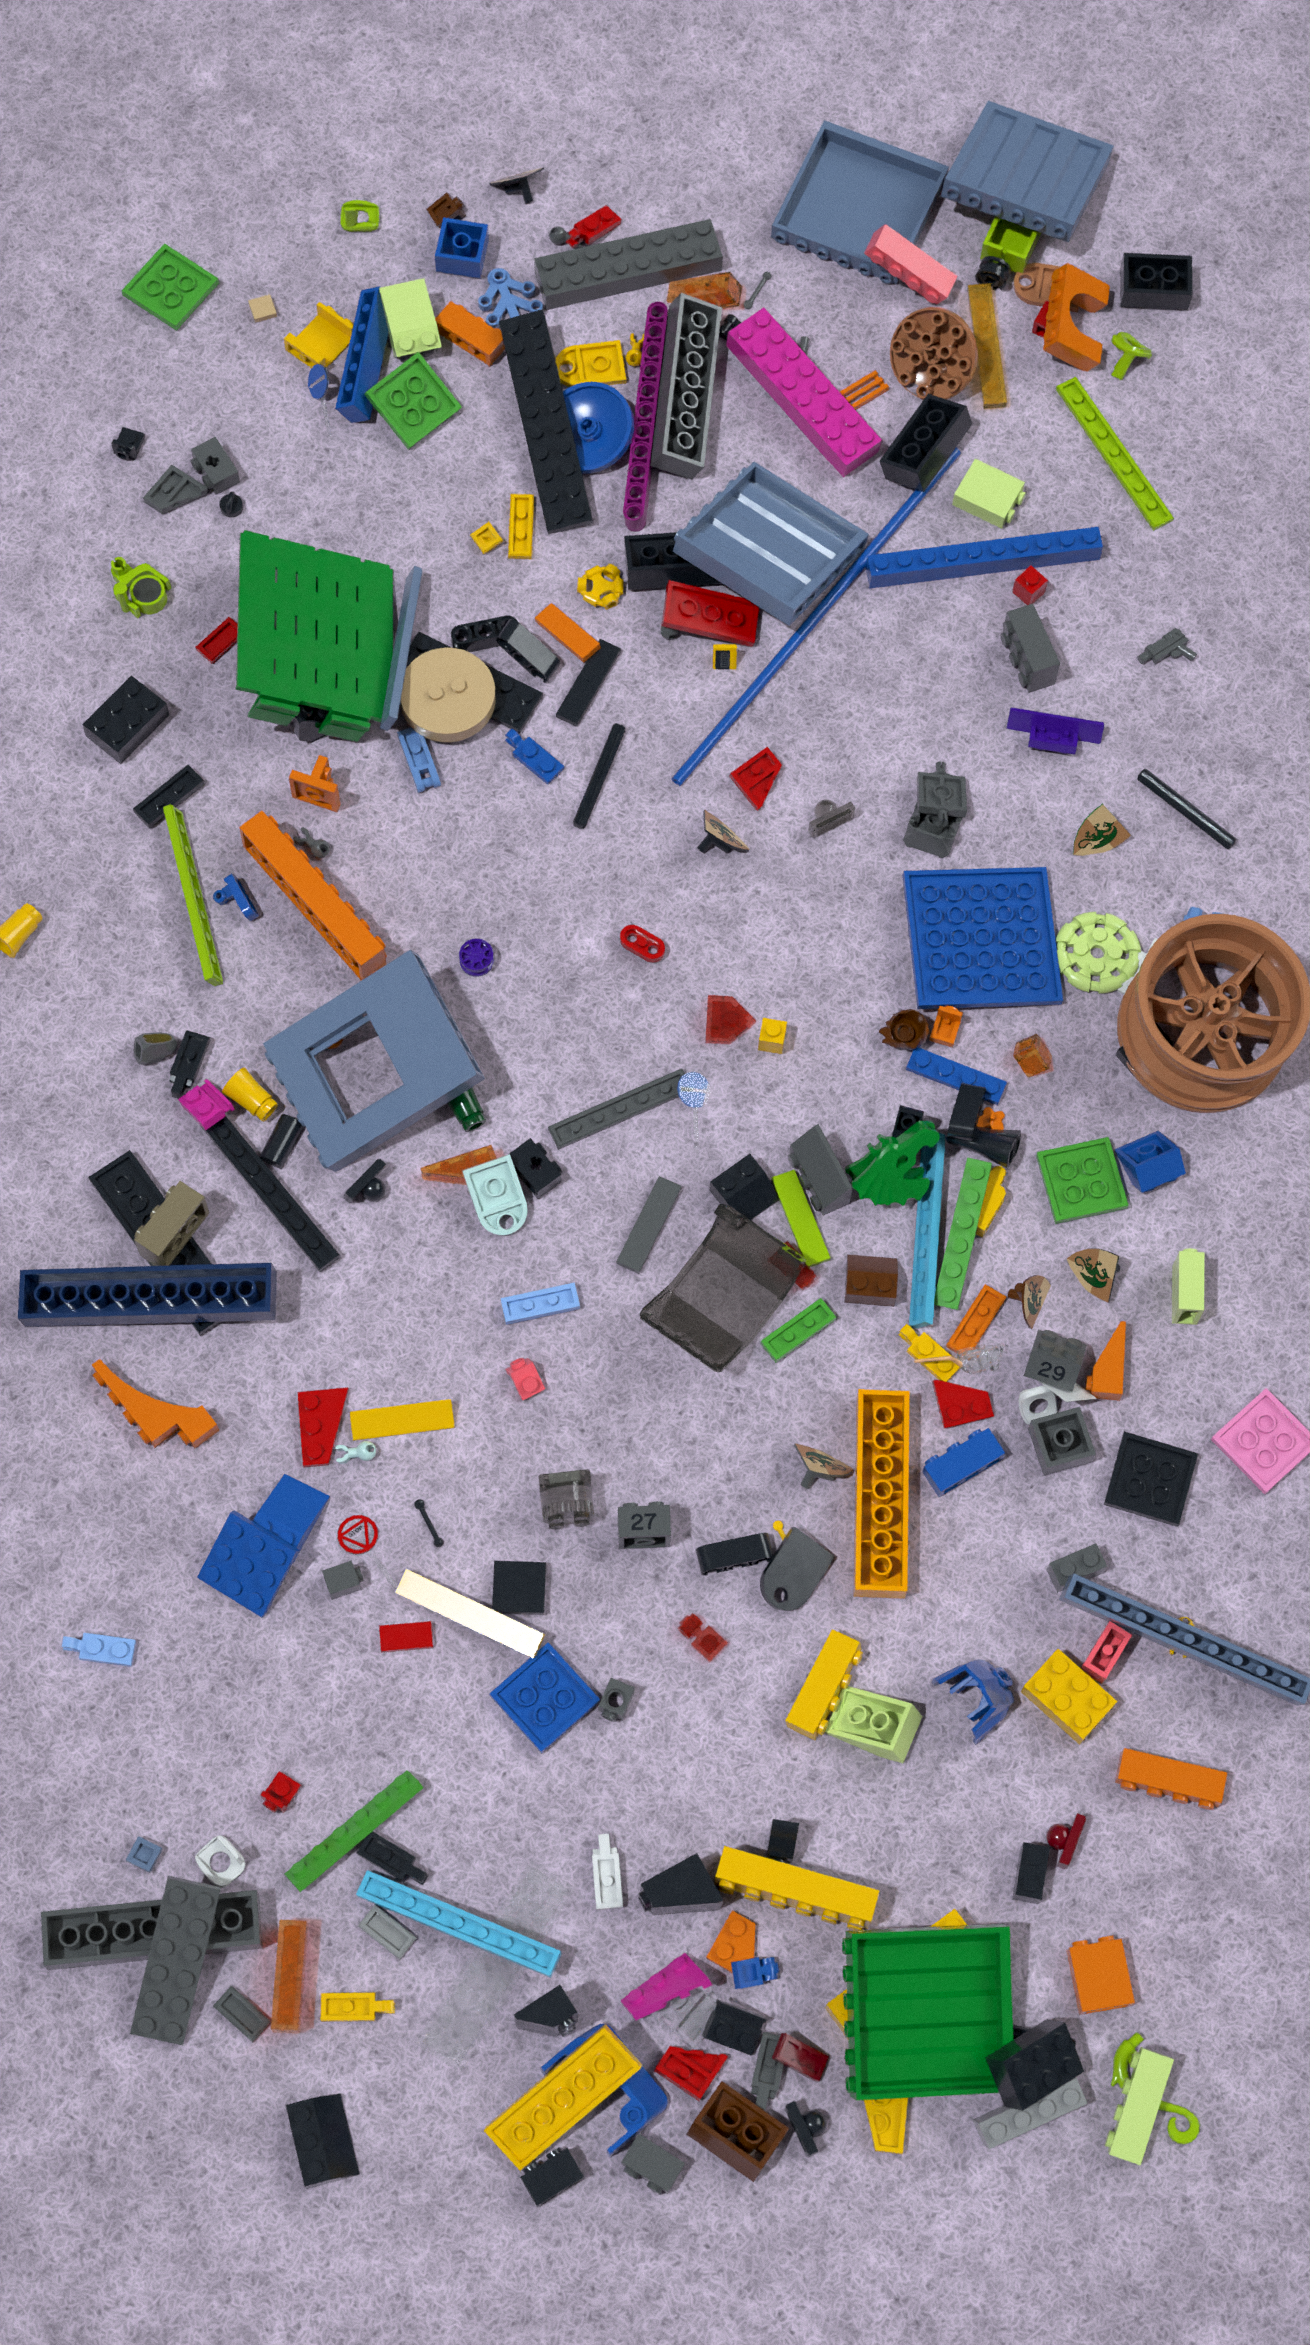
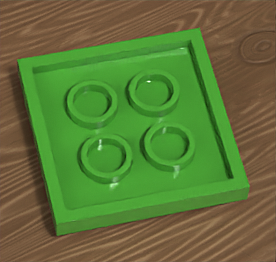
M164 243L122 289V295L177 331L219 284V279Z
M419 352L364 394L408 450L462 408Z
M1109 1137L1036 1153L1055 1224L1128 1208L1129 1205Z

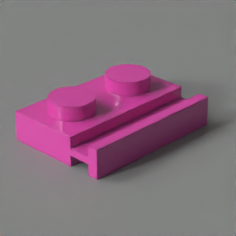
M208 1079L204 1080L205 1084L201 1087L197 1085L178 1099L182 1107L205 1130L224 1118V1113L229 1110H235L232 1103Z

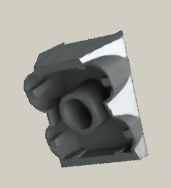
M916 803L903 841L909 848L912 847L936 855L939 858H944L950 853L963 817L948 816V825L943 827L942 822V826H939L938 815L918 813Z

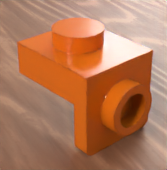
M939 1006L929 1041L953 1048L963 1013L953 1006Z

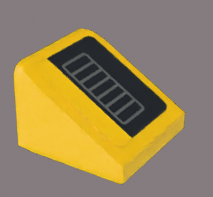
M714 644L713 669L736 670L737 645Z

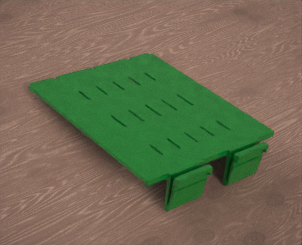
M244 530L239 536L237 672L235 689L258 694L248 712V718L288 726L292 719L300 712L298 705H307L329 710L318 733L358 742L365 732L369 731V720L381 722L393 656V569H390V565L366 559L364 562H361V558L321 548L316 551L313 546L276 537L270 540L267 535ZM275 613H276V630H274ZM295 617H296V635H295ZM317 622V634L315 639V627ZM336 627H337V644H336ZM356 632H357V649H356ZM294 665L296 666L295 679H294ZM337 675V683L335 688V677Z

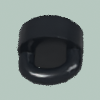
M231 491L220 500L219 506L224 516L236 517L241 514L243 502L235 492Z

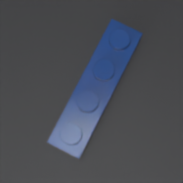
M919 1047L913 1050L906 1067L907 1071L956 1090L960 1089L961 1083L985 1087L984 1101L997 1106L1007 1084V1081Z

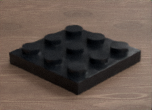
M1124 1431L1103 1505L1178 1527L1198 1453Z

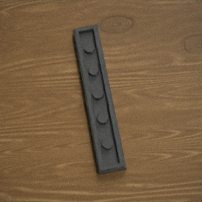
M683 1069L676 1070L548 1126L557 1149H562L678 1098L677 1086L681 1076L685 1074ZM680 1087V1091L692 1092L693 1088Z

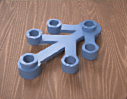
M502 268L490 271L488 274V284L490 286L485 295L480 296L478 299L479 308L482 311H488L491 309L492 300L499 290L501 299L493 313L486 317V324L494 329L499 327V321L505 310H507L509 317L512 318L519 316L516 307L529 312L543 309V304L539 300L530 302L510 294L508 288L521 292L524 297H532L535 294V285L530 281L521 283L511 279L510 274ZM501 276V277H503V278H502V279H496L495 277ZM525 288H531L532 290H531V291H526V290H524V289H525ZM484 301L489 302V303L486 304V305L482 304V302H484ZM538 306L539 309L535 310L533 307ZM496 320L495 323H490L489 321Z

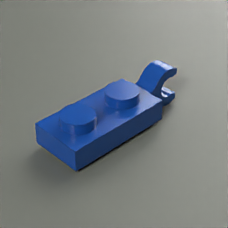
M512 728L505 734L507 737L505 741L515 749L513 757L547 785L564 770V765L529 736L523 741L520 735Z

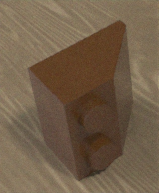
M847 1254L844 1303L894 1307L898 1281L897 1258Z

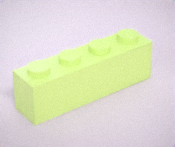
M1140 2047L1139 2052L1134 2051L1130 2062V2067L1134 2069L1131 2078L1126 2077L1121 2093L1125 2094L1123 2104H1117L1113 2120L1117 2121L1114 2131L1109 2130L1105 2141V2146L1109 2147V2155L1141 2166L1173 2065V2058Z

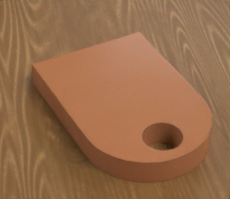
M1043 263L1027 264L1024 272H1017L1014 277L1013 287L1018 298L1027 304L1041 307L1045 301L1049 302L1052 284L1051 276L1061 266ZM1027 278L1031 281V284L1023 286L1019 283V280ZM1070 303V312L1078 313L1079 306Z

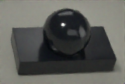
M377 1159L345 1192L343 1198L348 1203H351L362 1192V1195L368 1201L375 1202L382 1199L386 1191L385 1184L382 1180L375 1177L385 1168L386 1163L381 1159Z
M795 2101L787 2104L785 2112L806 2156L811 2157L817 2154L819 2151L813 2138L819 2137L826 2130L827 2122L825 2116L817 2110H809L801 2115Z

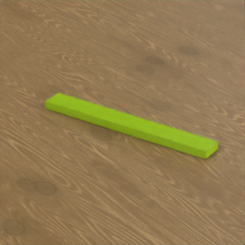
M1074 377L1057 385L1056 391L1152 530L1154 531L1172 522L1174 517L1079 380Z
M169 804L164 806L163 809L204 980L213 986H219L223 984L222 974L183 814L179 809Z

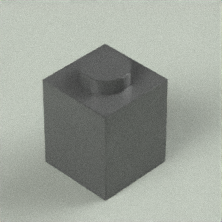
M352 1560L322 1570L331 1600L361 1590L360 1582L364 1581L359 1566L354 1568Z

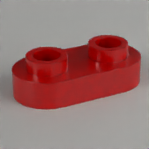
M627 925L621 930L620 943L626 950L650 963L658 962L664 957L665 944L660 938L637 925ZM634 936L637 940L630 942L628 938ZM650 948H655L657 950V953L650 954L648 950Z

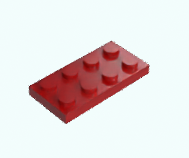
M669 580L666 587L661 626L753 647L759 607L743 597Z

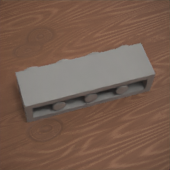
M1074 2078L1024 2111L1008 2108L1003 2105L972 2120L983 2145L991 2149L1088 2103L1077 2078Z

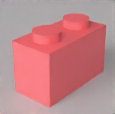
M1109 1621L1080 1668L1091 1678L1102 1684L1132 1634Z

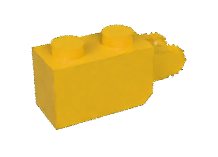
M996 1165L990 1172L976 1235L982 1238L1006 1196L1005 1189L1002 1187L1006 1170L1002 1166Z

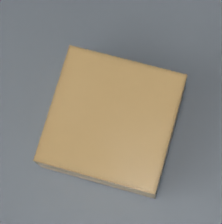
M270 294L248 300L255 323L277 317Z

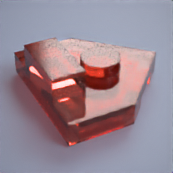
M708 995L705 1043L731 1044L738 1036L756 1023V1020L733 996Z

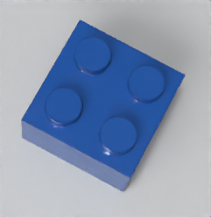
M443 217L435 253L436 272L481 278L489 242L488 224Z

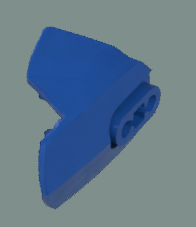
M981 1659L961 1664L932 1680V1684L935 1686L966 1671L968 1675L950 1688V1693L956 1692L959 1694L968 1686H977L982 1692L979 1707L967 1715L968 1719L973 1722L981 1718L972 1728L975 1745L1006 1717L1010 1706L1015 1701L1013 1692L1008 1689L1013 1685V1681L1003 1668L994 1667L989 1662Z

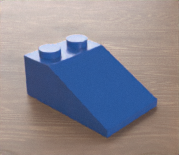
M284 1474L257 1512L253 1522L299 1549L298 1556L330 1496Z

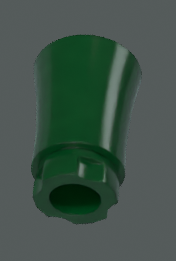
M473 1087L447 1103L459 1124H462L465 1132L472 1131L486 1122V1118L483 1115L484 1111L478 1102Z

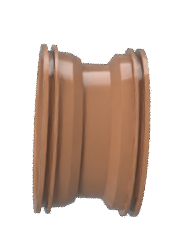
M1207 914L1184 920L1168 929L1156 940L1121 1000L1117 1016V1036L1119 1046H1123L1132 1067L1128 1062L1126 1064L1145 1089L1158 1099L1174 1107L1199 1113H1217L1238 1108L1255 1099L1271 1084L1283 1063L1292 1055L1302 1041L1310 1021V985L1308 977L1299 958L1291 947L1275 932L1253 920L1229 914ZM1198 963L1218 966L1235 974L1222 985L1215 988L1202 974ZM1175 968L1186 996L1180 1000H1173L1154 995V989L1159 979ZM1249 984L1264 1001L1270 1016L1255 1014L1238 1006ZM1223 993H1229L1233 999H1228ZM1184 1006L1191 1007L1194 1013L1187 1012ZM1155 1022L1184 1028L1174 1047L1163 1037ZM1218 1032L1225 1033L1228 1039L1220 1037ZM1236 1036L1268 1039L1270 1042L1263 1055L1246 1065L1237 1050ZM1207 1045L1219 1069L1201 1065L1191 1059Z

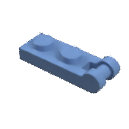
M412 728L398 731L397 736L417 792H424L425 788L431 786L434 788L440 787V779L424 736ZM428 772L430 777L422 779L420 774Z

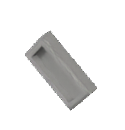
M376 1905L372 1907L358 1925L359 1928L399 1960L417 1939Z

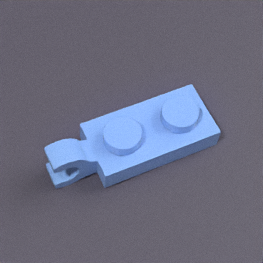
M83 1633L82 1640L63 1636V1650L80 1652V1660L132 1666L136 1644L135 1639Z

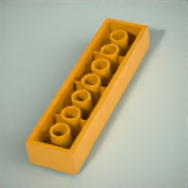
M858 1389L856 1397L853 1597L905 1599L907 1594L910 1391Z

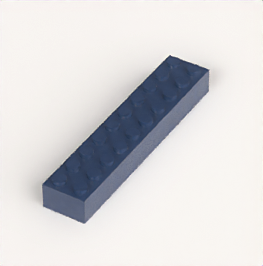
M272 1263L20 1270L18 1320L25 1327L276 1320L277 1271Z

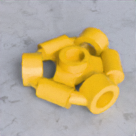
M610 563L604 567L597 565L586 570L582 577H578L577 593H580L583 596V600L592 606L597 607L598 605L608 610L618 605V599L623 595L624 580L621 579V572L615 565ZM603 573L604 576L610 578V579L613 580V581L611 582V581H608V580L604 579V578L601 576V574ZM587 579L593 582V588L590 592H586Z

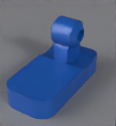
M232 873L225 877L224 881L228 885L223 887L222 890L214 892V901L219 905H225L234 898L249 921L259 917L240 880Z

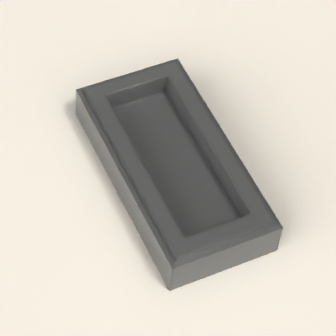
M232 1986L213 2005L219 2013L252 2043L271 2023L268 2018Z

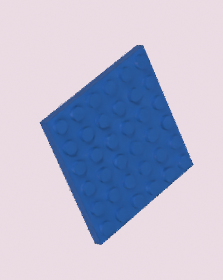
M1046 867L912 870L903 872L902 878L917 1009H939V1006L972 1008L1062 1004L1063 994Z

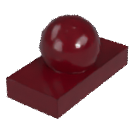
M1077 1813L1070 1829L1064 1824H1054L1047 1830L1046 1839L1048 1844L1054 1849L1062 1850L1057 1867L1067 1869L1070 1865L1087 1819L1086 1816Z

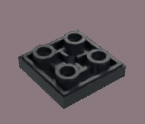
M494 1560L492 1609L502 1614L544 1615L546 1562Z

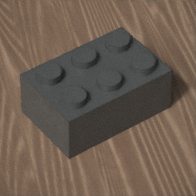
M1034 604L1008 611L1005 622H1003V632L1000 634L1003 646H1008L1011 652L1009 658L1012 666H1017L1019 670L1018 678L1021 686H1026L1028 693L1055 685L1060 662Z

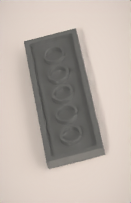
M168 1876L130 2034L183 2046L221 1887Z

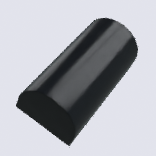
M281 1114L259 1156L263 1162L282 1170L304 1128L299 1120L292 1116Z

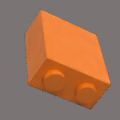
M1105 1936L1098 1938V1943L1088 1944L1087 1940L1072 1943V1947H1069L1066 1952L1079 2015L1130 2007L1135 2004L1122 1939L1114 1940V1936Z

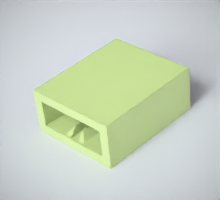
M974 459L954 493L952 505L1002 529L1006 522L1010 523L1015 515V510H1013L1015 505H1021L1025 498L1026 492H1023L1025 482L980 460Z
M1192 1248L1184 1249L1178 1252L1172 1265L1173 1324L1197 1325L1204 1312L1205 1252H1198V1250Z

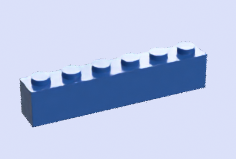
M380 286L361 290L335 408L350 423L370 420L373 405L364 394L378 383L389 333L379 291Z

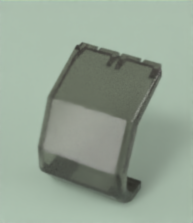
M727 1204L718 1205L714 1211L717 1217L701 1245L673 1281L644 1306L640 1312V1319L653 1329H657L660 1334L674 1344H678L681 1349L694 1358H698L701 1363L714 1372H722L752 1343L795 1284L806 1261L802 1255Z

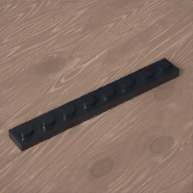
M226 1116L207 1130L200 1125L319 1272H322L340 1258V1254Z

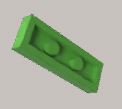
M820 1298L761 1340L760 1344L774 1362L777 1363L834 1322L836 1316Z

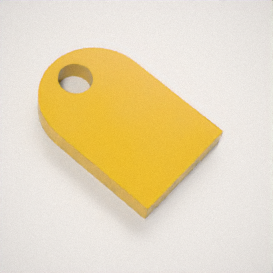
M620 340L569 346L563 349L556 357L561 383L567 387L583 382H600L607 385L626 383ZM564 364H569L573 369L569 372H563L560 370V367Z

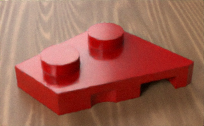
M767 746L732 771L729 777L751 805L759 811L782 764Z
M941 1380L932 1381L944 1428L994 1416L988 1391Z
M669 2046L654 2071L697 2101H700L728 2056L722 2053L715 2055L703 2053L704 2051L693 2049L687 2051L680 2047Z

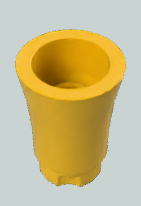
M28 903L24 904L0 925V950L11 958L16 956L21 946L43 919L35 907Z
M245 1067L237 1071L222 1090V1094L237 1102L254 1117L257 1116L263 1122L278 1107V1103L272 1099V1095L252 1077Z

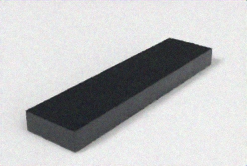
M602 639L598 641L601 648L587 660L556 713L557 718L576 727L579 725L621 652V648Z

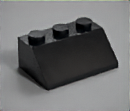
M558 1985L515 2013L514 2020L515 2025L520 2030L552 2037L561 2034L562 2037H565L576 2030L578 2012L561 1985Z
M341 2093L309 2098L286 2105L303 2183L306 2189L360 2175Z

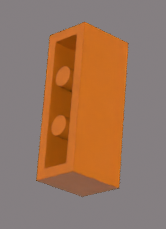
M450 301L435 318L438 333L488 366H491L505 350L501 330L489 326L481 317H475L462 305H457Z

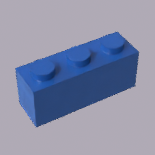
M989 1428L981 1431V1429L974 1431L967 1437L969 1440L962 1444L956 1442L946 1449L947 1453L940 1457L934 1455L925 1461L926 1465L922 1473L938 1497L943 1496L1003 1460L1005 1452Z

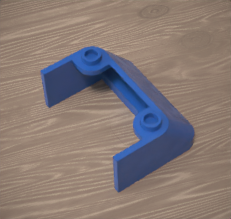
M598 2024L571 2041L541 2067L543 2075L545 2076L605 2024ZM607 2025L612 2030V2032L620 2039V2037L615 2033V2031L609 2025ZM643 2066L620 2086L631 2099L620 2111V2122L627 2130V2133L607 2149L609 2157L613 2156L660 2116L667 2107L666 2094Z

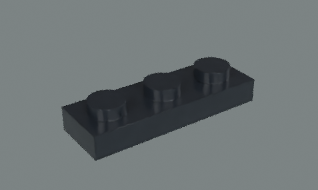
M186 765L136 805L133 811L150 829L165 817L164 806L171 804L177 807L205 785L204 780L189 765Z

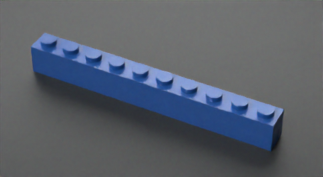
M1098 526L867 555L866 573L869 589L1023 570L1027 569L1030 565L1034 568L1100 560L1103 544Z

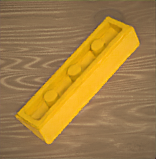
M451 1399L349 1412L353 1441L455 1428Z

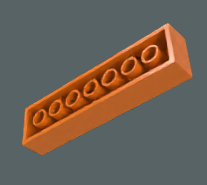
M260 811L239 827L242 844L246 851L361 981L386 965L387 955L384 950L386 946L379 936L374 937L370 933V927L362 918L359 920L354 915L355 911L348 901L343 902L339 898L340 894L333 884L328 885L324 881V875L316 866L313 868L308 863L309 858L301 849L298 851L293 846L294 841L288 833H282L278 829L279 825L273 816H267L263 811Z

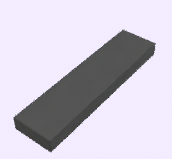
M658 1177L616 1264L638 1274L640 1273L681 1190V1185L663 1177Z

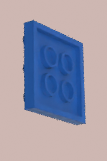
M233 1510L230 1512L197 1578L262 1618L270 1608L299 1549Z
M549 1642L538 1650L535 1658L530 1657L489 1693V1696L541 1754L600 1702L599 1697Z

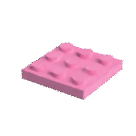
M1267 1388L1211 1438V1441L1264 1495L1310 1454V1432Z

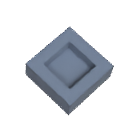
M138 1836L126 1861L151 1873L163 1849Z

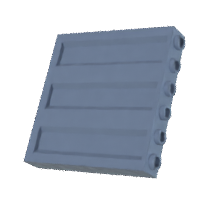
M987 101L945 178L941 197L1069 243L1110 162L1114 145Z
M753 462L749 467H744L735 480L731 479L723 492L719 491L709 505L705 504L697 517L693 516L684 529L678 530L674 537L675 546L673 552L790 626L863 551L869 534L761 465Z

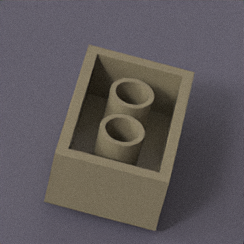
M179 1181L176 1186L173 1185L169 1188L165 1195V1201L161 1206L157 1205L150 1214L151 1219L145 1226H140L134 1236L140 1256L154 1266H170L209 1215L205 1197L182 1181Z

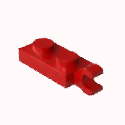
M605 205L574 224L573 229L568 232L571 238L566 240V243L572 248L582 241L589 245L619 226L622 219Z

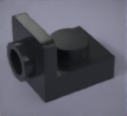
M123 427L118 439H113L111 443L113 453L123 460L128 458L136 460L145 439V433Z

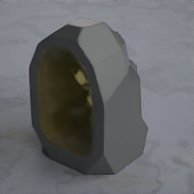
M162 1032L143 1033L135 1037L134 1055L140 1065L160 1062L177 1048L175 1038L171 1034Z

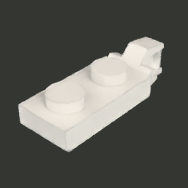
M609 1834L598 1835L599 1849H593L592 1855L596 1910L623 1908L619 1853H617V1847L610 1848Z

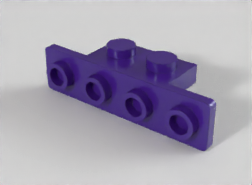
M1010 708L1007 729L1030 733L1028 747L1075 755L1078 741L1101 743L1104 723Z

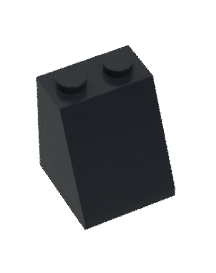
M697 1853L641 1883L640 1892L638 1893V1900L644 1911L650 1910L652 1915L717 1911L722 1908L723 1903L722 1897Z

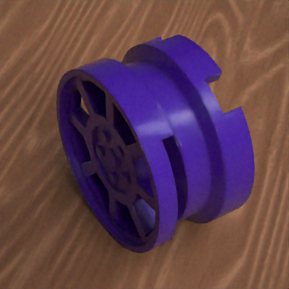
M478 938L466 941L459 951L462 970L474 977L487 974L494 964L491 945L485 940Z

